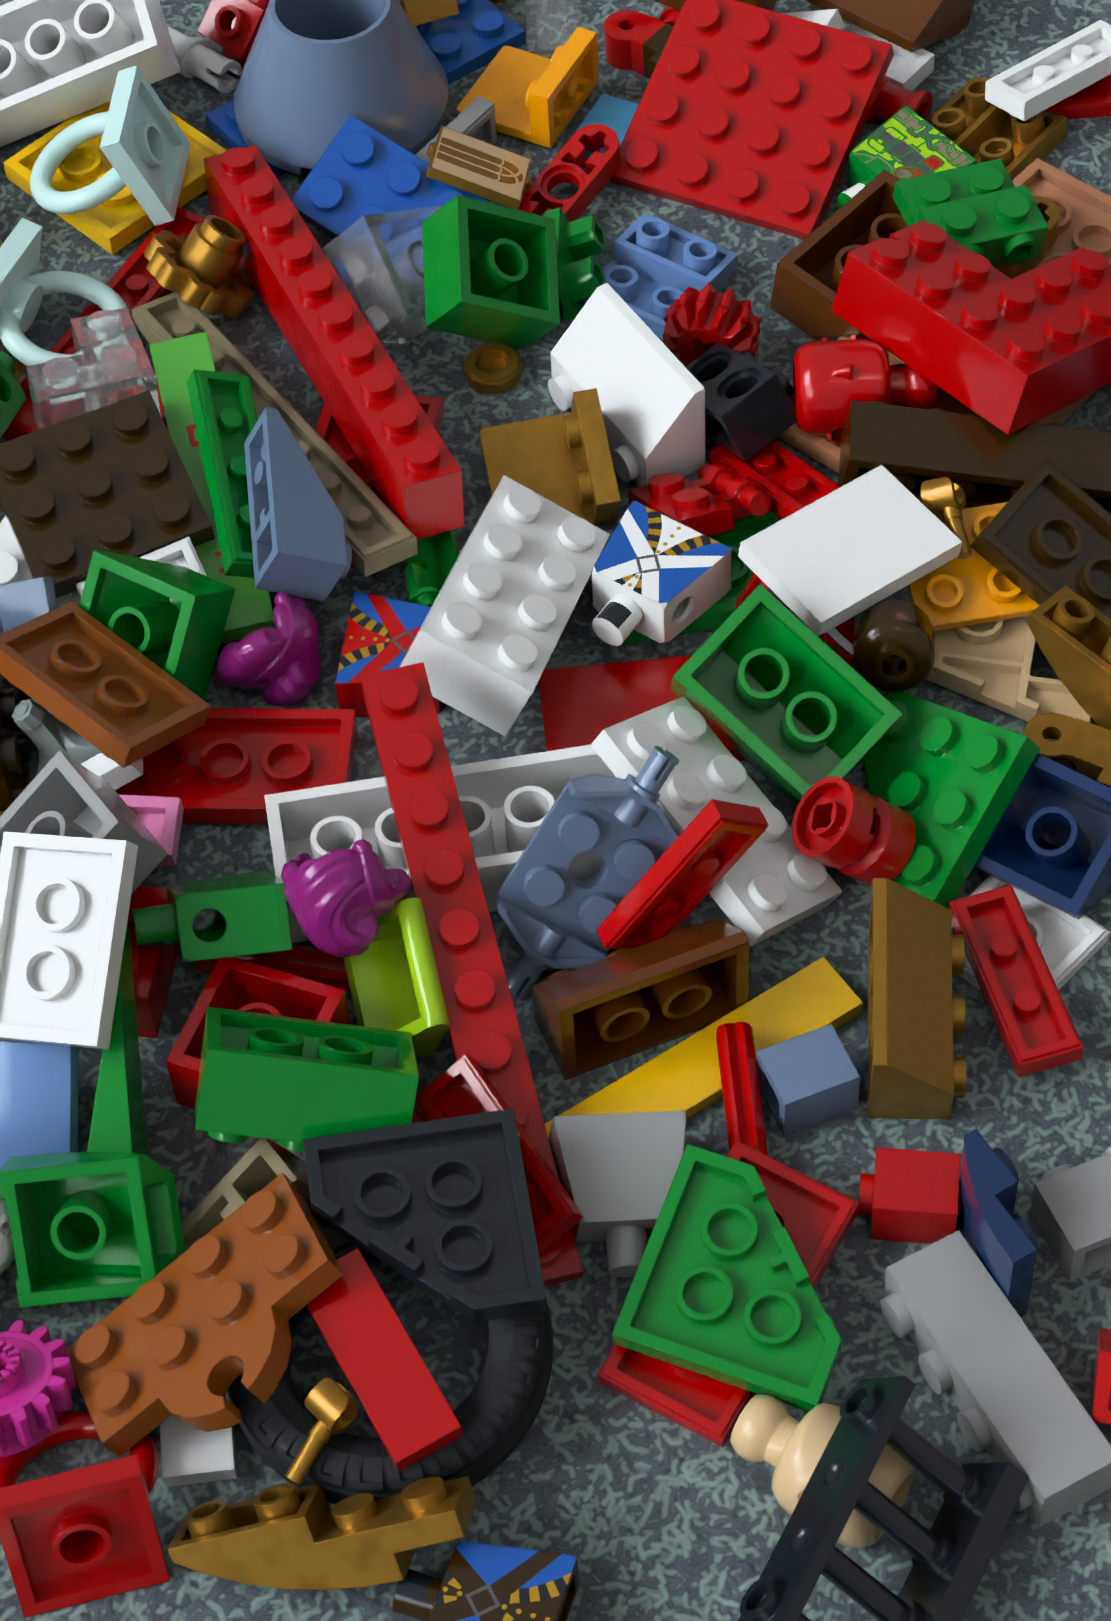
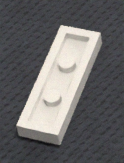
M1099 20L992 77L985 84V100L1008 112L1011 116L1025 121L1102 78L1111 75V25Z

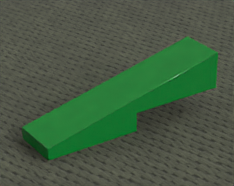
M127 921L109 1050L80 1047L93 1053H101L87 1152H126L146 1154L148 1156L129 921Z

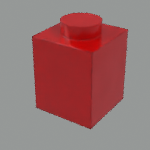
M876 1147L875 1173H861L858 1215L871 1216L870 1239L932 1244L956 1231L958 1214L960 1154Z

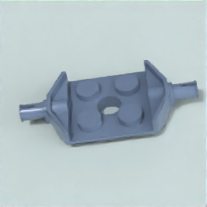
M655 746L637 777L628 774L625 779L591 774L569 779L493 899L499 914L518 941V949L522 955L507 978L511 996L515 997L517 995L519 1000L525 1001L532 989V985H535L542 972L548 970L549 967L554 969H578L603 960L609 955L608 951L610 948H604L596 929L679 836L657 801L660 797L659 791L674 767L679 763V759L666 750L664 752L662 747ZM586 852H593L602 856V863L595 874L586 878H576L568 873L569 865L576 856Z

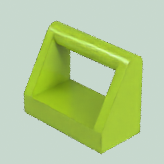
M416 897L407 898L399 901L394 905L392 911L377 919L379 934L375 941L370 943L366 951L361 955L343 957L358 1026L411 1032L415 1057L418 1058L433 1054L449 1029L450 1024L422 900Z

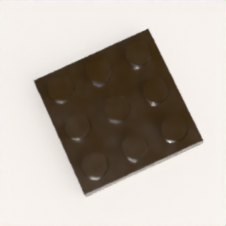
M149 390L0 444L1 506L32 578L52 576L56 598L78 590L76 584L86 580L93 551L103 550L139 558L186 537L190 538L193 547L215 539L209 518Z

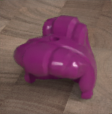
M280 592L274 597L276 604L273 610L275 628L263 627L249 633L240 640L228 642L218 657V662L213 670V677L217 683L225 687H238L240 690L260 689L264 700L273 706L292 707L308 697L318 683L321 673V653L318 644V625L313 613L308 609V605L297 596L291 597L288 593Z
M366 840L355 841L352 849H336L317 859H312L308 853L299 854L295 859H291L284 864L281 873L285 885L283 891L287 905L295 914L298 924L308 939L319 950L340 958L361 955L368 949L370 943L375 941L379 934L377 919L392 911L394 905L405 899L411 885L410 876L406 871L399 868H384L381 859L372 851L371 844Z

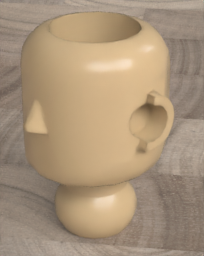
M767 1394L755 1395L739 1415L731 1433L730 1442L735 1452L746 1461H765L775 1467L771 1482L774 1497L780 1507L792 1515L841 1419V1407L829 1403L818 1404L800 1421L790 1415L786 1404L782 1400ZM885 1445L868 1481L899 1507H902L911 1488L915 1468ZM853 1509L837 1543L849 1548L862 1549L874 1545L884 1533Z

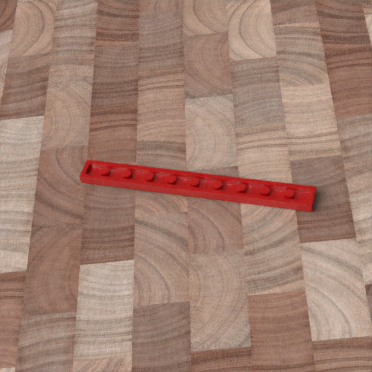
M424 663L360 676L361 689L408 875L410 876L414 898H420L424 908L450 1027L448 1033L455 1060L458 1061L466 1054L477 1061L509 1109L514 1108L516 1119L559 1180ZM570 1228L539 1255L544 1286L583 1277V1269L572 1228Z

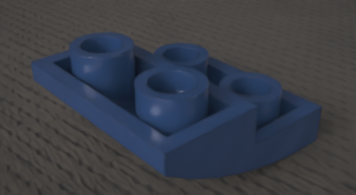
M975 1129L964 1137L958 1194L959 1231L1021 1318L1027 1314L1038 1245L1035 1235L1027 1222L1020 1215L1014 1214L1019 1177L1013 1162L1002 1149L998 1147L992 1149L978 1130Z

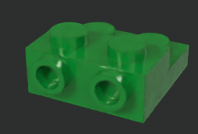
M1001 158L896 181L892 197L907 227L922 220L935 224L945 230L947 236L969 251L987 258L995 268L1009 264L1020 265L1031 259L1040 258L1048 225L1027 185L1015 187Z

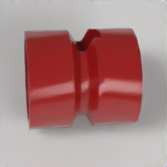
M826 777L816 782L806 791L797 805L792 821V839L796 849L804 855L828 867L836 868L843 874L867 886H872L873 878L894 880L904 870L915 846L916 827L911 815L903 809L879 797L872 796L864 789L840 777Z

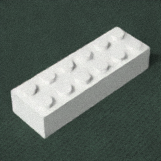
M591 745L451 766L489 912L498 911L493 900L569 779L591 774L617 778ZM384 777L264 795L275 876L283 881L281 873L284 864L291 859H295L297 855L308 853L312 859H317L336 849H352L353 843L358 840H366L371 844L372 851L379 856L384 868H399L408 874ZM593 852L582 853L572 860L568 873L576 878L589 877L600 868L602 856ZM411 885L405 899L414 898ZM287 905L291 943L309 941L298 924L295 914Z

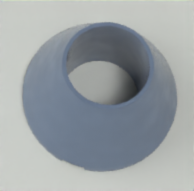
M270 0L234 94L237 126L248 146L256 145L267 162L299 175L302 174V167L314 168L350 115L415 155L437 135L442 125L441 118L447 104H449V87L445 71L398 0Z

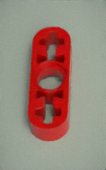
M589 124L578 129L532 184L528 192L523 195L518 210L544 216L546 211L560 207L569 222L578 220L620 167L621 152L618 136L615 131L603 124ZM601 148H604V149H605V153H604V154L601 153V152H598V151H599ZM587 151H590V152H592V154H591V156L587 159V157H586V152H587ZM560 183H573L579 187L577 193L567 199H556L549 194L551 189Z

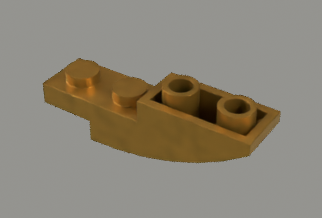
M1065 585L1033 610L1026 622L1046 659L1078 704L1098 726L1111 730V619Z
M468 1476L445 1482L440 1477L423 1478L405 1487L400 1494L375 1500L373 1495L369 1493L356 1494L341 1500L332 1509L321 1488V1484L295 1488L294 1484L283 1483L263 1490L254 1499L229 1505L225 1500L217 1499L194 1507L185 1515L167 1550L171 1561L175 1564L206 1575L243 1584L301 1590L368 1587L404 1580L416 1548L463 1538L476 1508L477 1500Z

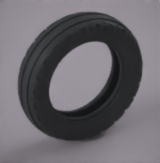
M314 1217L336 1260L358 1248L367 1265L382 1262ZM547 1303V1312L487 1321L489 1343L483 1370L470 1394L453 1411L462 1427L464 1435L401 1471L397 1470L380 1438H367L342 1432L332 1435L329 1442L325 1443L301 1485L285 1477L286 1472L310 1434L309 1431L318 1422L317 1418L306 1408L292 1386L290 1356L288 1366L280 1382L265 1404L241 1383L243 1374L238 1376L228 1388L229 1399L240 1410L242 1422L239 1425L262 1459L282 1478L294 1484L297 1488L321 1484V1488L331 1504L336 1505L347 1497L361 1493L372 1494L375 1500L393 1497L400 1494L411 1483L427 1477H440L445 1482L468 1476L473 1487L493 1473L515 1451L530 1430L541 1409L548 1389L553 1363V1328L549 1306ZM303 1307L288 1320L292 1340L306 1307Z

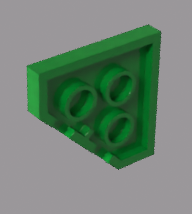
M901 691L889 692L886 699L902 713V716L864 758L869 793L903 809L911 815L916 827V842L912 856L904 870L892 881L949 909V902L954 901L1037 756L1040 747L1027 736Z
M687 1144L613 1329V1344L759 1395L767 1394L774 1396L785 1404L809 1412L823 1401L841 1352V1338L829 1314L826 1315L810 1283V1277L785 1227H782L766 1196V1189L755 1167Z

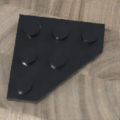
M514 1108L303 1139L310 1201L314 1217L475 1323L547 1312V1298Z

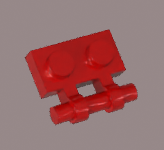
M706 463L702 465L698 472L699 480L690 481L678 473H663L649 478L648 485L628 490L630 504L636 501L707 537L735 529L734 520L750 515L762 516L769 511L771 506L770 497L765 494V490L760 483L746 476L738 477L737 470L725 463Z

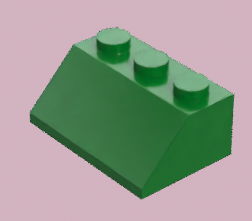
M761 584L673 675L670 688L679 698L685 696L690 704L701 713L706 723L796 806L805 792L816 782L826 777H840L845 780L902 716V713Z
M207 1006L195 1107V1130L208 1131L207 1133L211 1138L228 1143H243L248 1141L249 1137L274 1139L284 1148L304 1152L303 1139L410 1124L412 1122L419 1080L411 1032Z

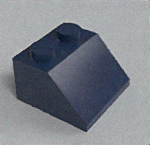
M1037 754L976 861L974 868L1008 885H1012V887L1079 920L1111 892V788L1041 754Z

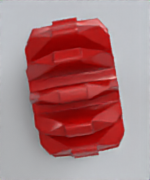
M710 282L701 291L687 287L679 299H675L673 305H670L664 318L663 343L683 365L690 364L718 341L739 353L746 350L755 358L759 347L758 338L761 331V318L751 314V300L737 301L734 299L732 287L725 293L717 292Z

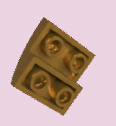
M974 76L927 122L976 159L977 163L1001 158L1008 174L1013 180L1036 158L1043 161L1069 135L1067 118L1065 116L1042 111L1036 116L1023 121L985 100V84L989 78Z

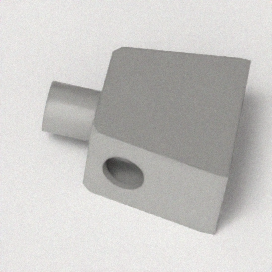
M685 1110L554 1116L548 1139L559 1181L584 1216L572 1227L575 1242H606L607 1266L610 1276L634 1277L648 1244L647 1238H650L683 1156L686 1128Z

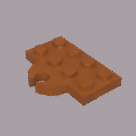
M283 1172L259 1192L250 1196L242 1206L205 1236L195 1241L182 1255L150 1281L141 1285L133 1295L95 1326L87 1329L79 1339L66 1348L75 1379L101 1443L118 1457L122 1456L172 1414L188 1427L205 1432L230 1428L242 1422L240 1410L226 1399L228 1388L241 1374H243L241 1383L265 1404L274 1393L288 1366L292 1346L288 1320L344 1275L299 1187Z

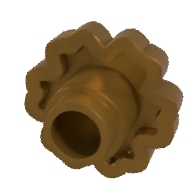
M208 215L203 223L195 224L190 234L184 233L180 237L170 231L162 230L153 236L144 252L145 258L149 261L146 268L161 286L170 291L177 292L186 304L214 316L221 312L230 318H237L238 315L244 313L254 297V292L248 287L251 280L238 266L244 256L242 246L246 241V236L236 225L220 216Z

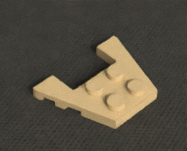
M1029 616L934 631L935 663L926 680L1026 722L1042 713L1053 712L1090 723L1091 717L1078 704L1061 680L1030 675L1036 639L1026 622Z

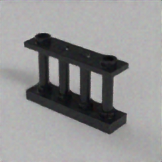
M906 1376L860 1379L858 1385L843 1400L840 1408L841 1419L760 1578L744 1594L740 1604L741 1615L738 1621H812L802 1611L820 1575H823L879 1621H962L1028 1478L1009 1462L966 1463L960 1467L904 1421L900 1415L916 1385ZM885 1445L890 1447L944 1492V1502L930 1531L868 1481ZM853 1509L913 1556V1566L898 1596L835 1546Z

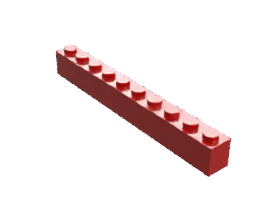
M257 146L231 148L222 154L204 158L211 215L220 216L230 221L245 234L246 241L242 246L244 256L240 264L385 505L417 537V540L465 526L461 468Z

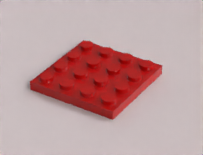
M685 0L621 143V164L610 181L804 240L821 225L848 163L849 155L858 140L894 56L892 44L735 0Z

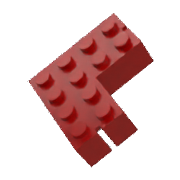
M925 220L890 234L889 239L882 237L848 252L831 311L867 337L882 345L887 351L1007 435L1111 384V265L1100 253L1081 247L1011 279L993 267L987 258L969 251L947 236V233L941 227L928 223Z

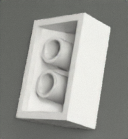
M608 283L597 287L550 352L552 378L548 380V388L553 401L559 409L565 411L572 408L573 392L597 388L613 466L619 477L625 482L634 480L640 487L648 485V479L658 474L678 473L684 477L700 469L705 464V388Z

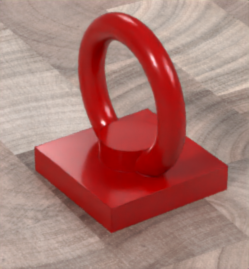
M73 1411L63 1413L57 1423L58 1427L36 1445L20 1453L0 1458V1540L24 1618L170 1581L166 1557L149 1497L155 1486L159 1471L157 1447L149 1434L126 1451L128 1457L16 1484L22 1470L34 1458L46 1450L75 1440H100L89 1411Z

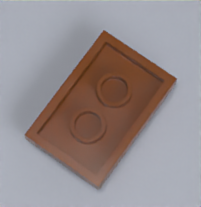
M72 601L0 634V674L9 683L30 696L52 713L56 719L65 723L98 748L103 755L115 761L122 768L129 766L205 724L211 707L210 704Z

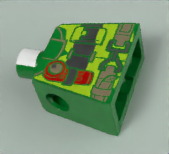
M905 106L852 149L848 164V188L838 195L839 209L884 169L899 180L977 164V160L912 109Z

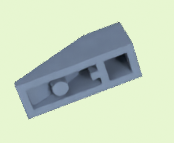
M265 407L244 443L255 589L276 593L285 592L292 596L325 601L337 581L347 576L351 565L352 548L349 543H345L343 516L278 409Z

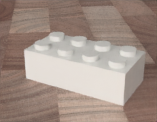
M13 0L0 6V147L110 102L117 73L120 70L137 65L150 84L181 72L160 0Z
M503 475L400 667L423 662L433 697L506 736L532 695L610 534Z

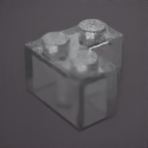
M127 307L115 310H101L88 316L70 319L76 356L58 357L45 363L26 367L38 430L148 390L161 415L156 375Z

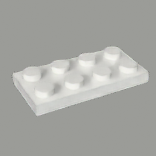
M685 696L603 729L591 744L617 778L625 779L628 774L637 777L655 746L662 747L664 752L667 750L679 759L678 765L674 767L659 791L660 797L657 800L678 835L686 829L711 799L760 808L769 826L709 892L735 927L744 931L750 946L821 911L843 892L827 873L822 863L796 849L792 839V828L786 822L782 813L771 804L746 773L743 765L733 757L708 726L701 713L690 704Z

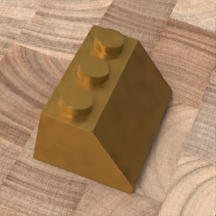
M873 878L868 933V1118L950 1120L953 1098H965L966 1058L953 1057V1036H964L965 996L952 995V975H963L964 935H952L950 909L888 878Z

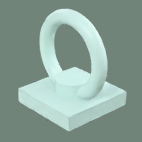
M136 65L126 68L117 73L108 111L90 115L73 123L56 135L43 149L35 161L31 172V193L34 200L43 209L58 214H73L89 210L104 203L127 186L155 226L168 223L175 219L191 144L139 67ZM102 135L100 149L113 168L94 183L81 189L67 192L55 190L52 187V179L64 158L84 142Z
M21 218L0 247V350L3 351L6 347L17 360L27 367L57 377L89 376L103 371L105 367H111L126 353L133 337V321L128 306L111 287L91 276L71 271L38 273L43 226ZM62 293L85 298L95 303L105 312L111 325L109 337L101 346L81 354H60L45 350L32 343L24 333L29 329L38 313L42 296L48 294Z

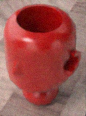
M856 334L850 335L848 340L822 338V341H813L802 345L795 352L792 377L794 390L793 406L796 409L797 417L796 425L802 432L809 435L826 436V441L829 443L840 444L842 429L852 400L864 402L882 401L889 405L920 409L936 407L937 385L906 363L890 365L887 350L874 340L857 339Z

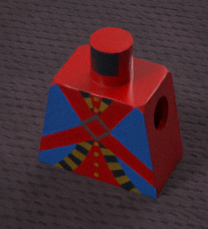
M354 592L335 681L339 709H355L356 718L369 717L361 689L360 676L399 668L431 607L368 593ZM433 697L436 712L440 713L442 701Z

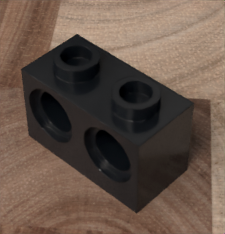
M718 341L686 366L689 372L705 388V437L742 460H749L797 422L796 409L790 400V397L794 395V390L788 379L776 367L772 366L767 369L760 365L746 350L739 353Z

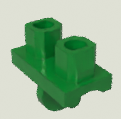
M559 207L546 211L544 216L555 219L559 301L562 304V317L564 320H574L582 309V300L590 298L597 287L605 284L603 268L595 256L583 258L606 251V234L594 215L569 222Z

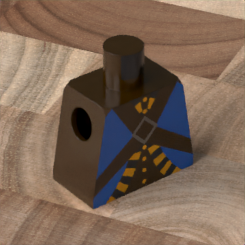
M464 1541L455 1546L443 1579L408 1568L404 1580L398 1581L393 1599V1612L422 1621H567L580 1584L578 1560L576 1556L564 1553Z

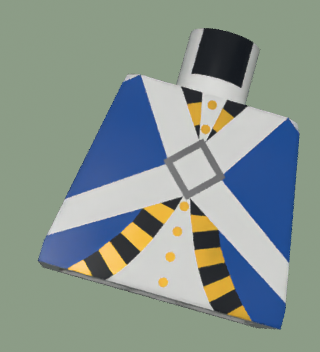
M633 501L627 508L593 567V606L599 612L592 621L594 632L601 640L612 646H620L633 630L659 643L670 642L731 589L732 548Z

